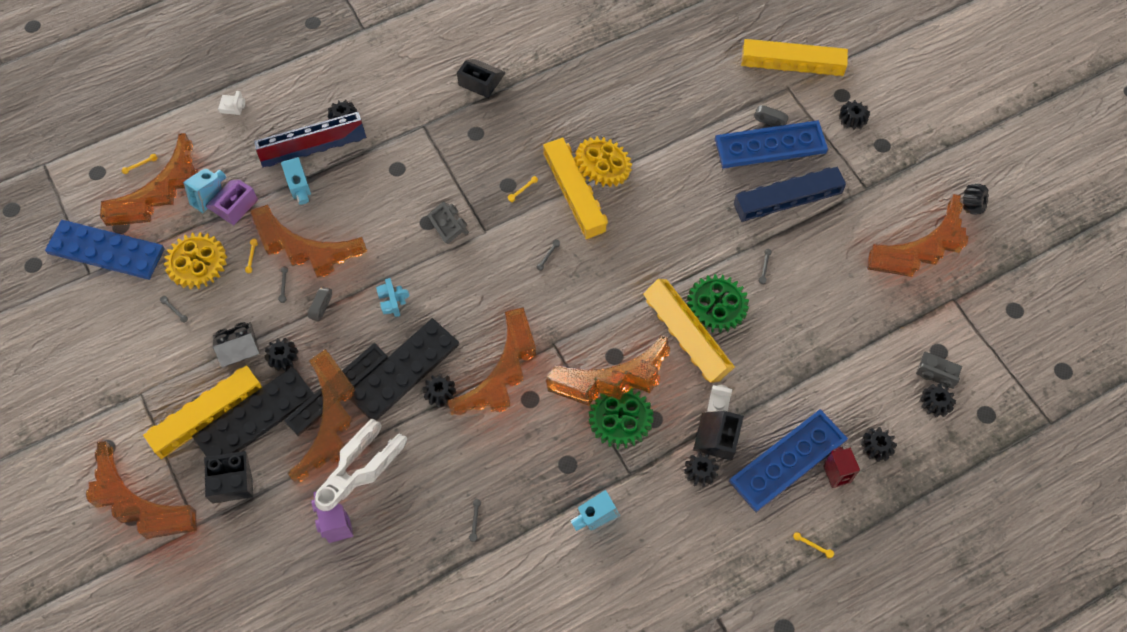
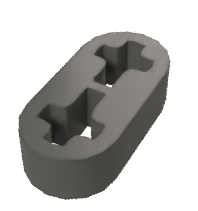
M764 105L758 106L754 114L757 121L773 127L786 125L789 119L786 113Z
M323 286L319 288L308 312L309 319L315 321L322 319L331 300L332 289Z

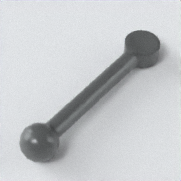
M553 240V246L542 262L537 264L538 270H543V265L556 247L560 246L559 240Z
M770 249L764 251L765 261L762 276L759 278L760 284H765L767 280L765 275L769 256L772 254Z
M283 266L281 268V295L278 297L280 303H285L287 300L285 297V283L288 268Z
M166 296L160 298L161 303L166 304L180 317L181 322L185 323L188 321V317L182 315L169 302Z
M479 499L473 501L475 506L472 533L469 535L471 542H476L478 539L476 527L478 508L481 505Z

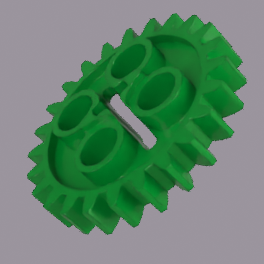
M714 274L713 279L707 275L706 281L700 278L699 284L695 282L687 296V306L701 324H704L705 329L711 327V333L714 332L715 328L718 329L719 333H721L722 328L729 332L730 326L736 329L737 323L742 324L749 309L747 306L749 299H745L747 292L742 293L744 287H737L738 281L732 283V277L724 280L723 274L720 279H718L716 274ZM712 290H718L720 293H715ZM728 301H732L735 304L731 305L728 303ZM701 302H705L708 305L704 306L701 304ZM715 314H721L723 317H717Z
M623 386L622 391L615 387V392L607 389V395L601 392V399H594L595 404H591L592 411H589V425H592L591 431L595 432V437H601L602 444L608 441V445L611 447L613 443H616L617 449H619L620 444H623L625 448H627L628 443L635 446L636 439L642 442L641 435L647 437V430H652V424L650 423H653V409H650L651 403L647 402L646 396L640 398V391L633 394V388L627 392L625 386ZM616 406L615 409H609L608 407ZM634 407L636 410L630 411L628 408ZM609 423L614 424L613 427H606ZM632 425L634 428L627 429L626 426Z

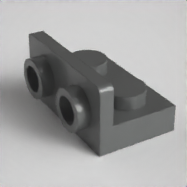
M443 201L427 216L443 241L449 244L461 233L467 235L469 231L466 228L467 223L458 216L457 208L453 204L449 205Z
M925 351L916 374L925 380H932L941 383L943 387L954 389L959 383L962 366Z

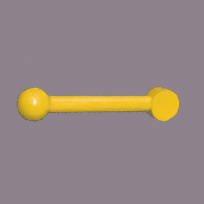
M151 154L149 158L128 168L123 167L121 171L123 174H127L130 170L149 161H156L158 157L156 154Z
M533 176L531 178V181H529L516 193L508 195V200L510 202H514L515 197L518 196L521 192H523L526 188H528L531 184L537 183L538 178L536 176Z
M256 239L250 240L251 251L248 266L245 268L246 273L252 272L251 265L254 250L258 245Z
M794 533L793 538L795 540H800L821 551L829 559L834 556L833 550H826L805 539L800 533Z

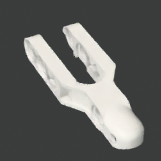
M370 419L340 450L338 468L316 492V507L322 511H330L341 499L344 500L355 487L373 483L404 448L407 437L402 436L400 433L397 434L393 440L390 439L388 441V445L382 452H378L364 468L356 470L350 476L346 472L347 467L376 438L381 430L382 425L380 422Z

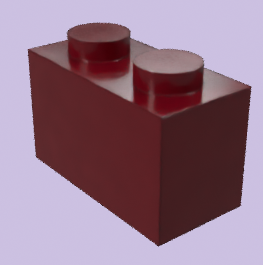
M843 447L836 448L831 451L832 453L823 465L832 488L851 483L860 472L851 447L847 449Z

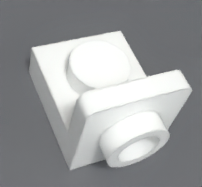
M236 91L235 96L222 95L218 108L219 112L240 115L242 108L245 107V98H243L241 91Z
M713 385L707 412H728L732 389L725 385Z

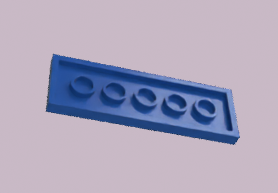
M819 120L715 135V142L723 169L826 154L828 151Z
M62 219L45 249L47 254L148 280H150L165 250L161 244Z
M819 409L730 478L729 482L757 513L829 456L832 450L844 444L848 438Z

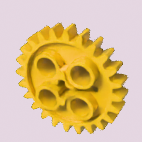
M596 136L595 140L590 137L588 141L585 139L583 143H580L574 158L577 161L575 165L580 166L578 171H584L583 177L588 176L589 182L595 180V185L600 182L602 187L607 184L610 188L612 184L617 187L619 183L623 184L624 180H627L632 171V163H629L631 158L627 157L628 152L622 151L624 147L618 148L617 142L612 144V139L607 142L605 137L600 140L598 136Z
M199 232L198 236L191 233L190 238L184 235L183 241L178 238L177 245L171 244L173 250L167 249L169 255L164 256L167 261L164 263L165 271L171 281H174L176 285L180 284L182 288L188 285L192 290L193 286L196 285L200 289L201 284L207 287L208 281L214 283L213 277L220 278L218 272H224L225 270L222 266L227 265L225 261L227 255L225 254L224 247L220 241H217L215 236L210 237L208 233L205 236L201 232Z

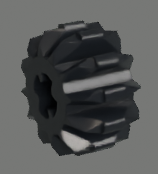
M346 99L343 102L338 100L337 104L332 103V107L328 108V120L355 113L357 109L352 102L348 103Z
M856 100L853 102L848 101L841 107L839 113L841 125L846 124V129L852 127L853 131L856 128L861 129L866 125L870 116L868 106H863L862 102L857 103Z
M975 183L966 187L962 202L966 213L977 215L985 212L989 202V190L986 185Z
M277 338L276 343L269 342L270 348H265L266 355H264L269 367H274L277 371L281 368L286 371L287 366L294 367L292 361H298L297 354L299 352L294 342H289L286 338L282 341Z
M441 373L438 375V378L432 375V381L426 380V386L422 388L423 393H425L424 399L429 400L431 406L435 403L438 408L441 406V403L447 406V400L453 401V395L457 392L456 388H454L455 382L450 381L448 375L444 378Z
M940 383L937 386L932 384L923 390L920 401L923 402L922 409H928L927 415L932 412L935 418L939 415L945 417L953 411L956 400L953 399L954 393L948 392L949 387L943 389Z
M878 427L876 430L871 428L868 433L863 435L864 440H862L861 446L865 447L863 453L870 454L869 459L875 457L877 462H880L881 459L887 461L889 456L894 455L897 443L893 442L895 436L888 435L889 429L882 432L881 427Z
M698 452L697 457L691 455L690 461L685 462L687 468L684 469V474L689 475L687 477L688 481L694 480V486H697L698 482L701 483L702 487L706 486V482L712 485L713 479L718 477L716 471L719 470V466L714 465L716 462L715 458L708 459L709 453L702 457L701 452Z

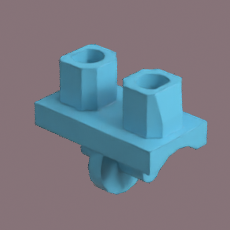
M391 278L385 279L386 284L376 287L379 299L390 298V300L380 303L383 315L394 313L395 317L400 316L397 301H400L401 305L406 304L405 299L409 297V291L402 289V286H397V291L394 292Z

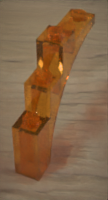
M186 133L178 134L177 145L171 159L152 181L128 195L101 201L100 218L106 226L151 222V215L154 214L153 206L174 205V197L177 195L176 189L185 188L183 182L198 173V170L192 164V157L190 155V151L193 150V143L188 139Z
M953 194L948 202L944 220L927 236L901 245L873 244L868 256L867 269L913 277L914 273L919 271L921 262L936 265L939 259L943 258L945 250L960 253L962 248L966 247L968 243L966 228L961 227L962 219L959 218L963 208V203H960L961 195Z
M268 204L250 211L267 255L276 254L285 249L292 266L301 265L310 260L317 278L334 272V264L343 263L347 259L359 257L367 252L362 237L341 242H318L292 233L275 218Z
M524 307L505 312L507 340L497 366L476 388L460 397L448 400L451 415H462L473 409L481 410L490 405L491 412H503L510 407L506 385L515 386L522 382L523 372L519 360H529L536 356V347Z
M660 336L643 354L612 367L582 370L555 365L546 377L548 392L590 406L594 399H597L599 393L619 400L624 393H627L629 387L651 393L654 386L657 387L659 384L660 375H658V370L661 367L662 361L670 353L668 338Z
M326 349L309 360L322 388L323 414L318 435L310 450L287 473L294 482L297 480L300 482L307 478L309 471L314 468L316 470L326 464L325 460L328 458L333 464L339 463L340 450L345 444L337 435V432L347 430L352 422L351 417L340 404V401L350 399L355 389Z
M106 441L97 442V450H95V459L97 461L95 479L97 481L89 482V489L86 491L88 502L96 508L112 505V516L120 523L137 521L138 533L146 539L197 531L196 510L191 505H159L143 500L133 494L125 486L118 474L114 462L113 447Z

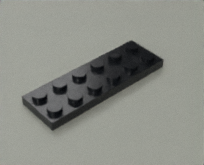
M431 318L347 393L346 396L369 419L377 421L459 346V341L436 320Z
M292 366L194 434L192 438L206 457L239 452L290 416L311 398L314 393Z

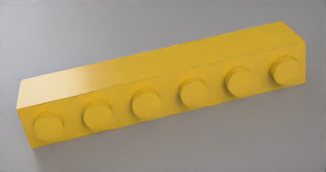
M744 39L741 66L844 76L848 64V49Z
M564 138L543 144V154L585 239L605 233L606 225L608 224L607 217L601 213L599 201L594 199L591 186L586 184V177H583L584 172L578 171L579 166L575 165L577 161L574 160L575 157L571 154L570 144H566Z
M657 279L643 293L647 304L654 308L658 313L657 317L662 322H665L669 333L677 338L680 342V347L690 355L692 363L700 368L705 380L710 383L720 382L735 368L667 279Z
M246 365L243 368L237 369L227 379L219 381L212 389L204 391L194 401L186 403L176 413L168 415L160 424L149 428L143 436L154 453L160 459H163L191 440L194 434L258 391L262 386Z

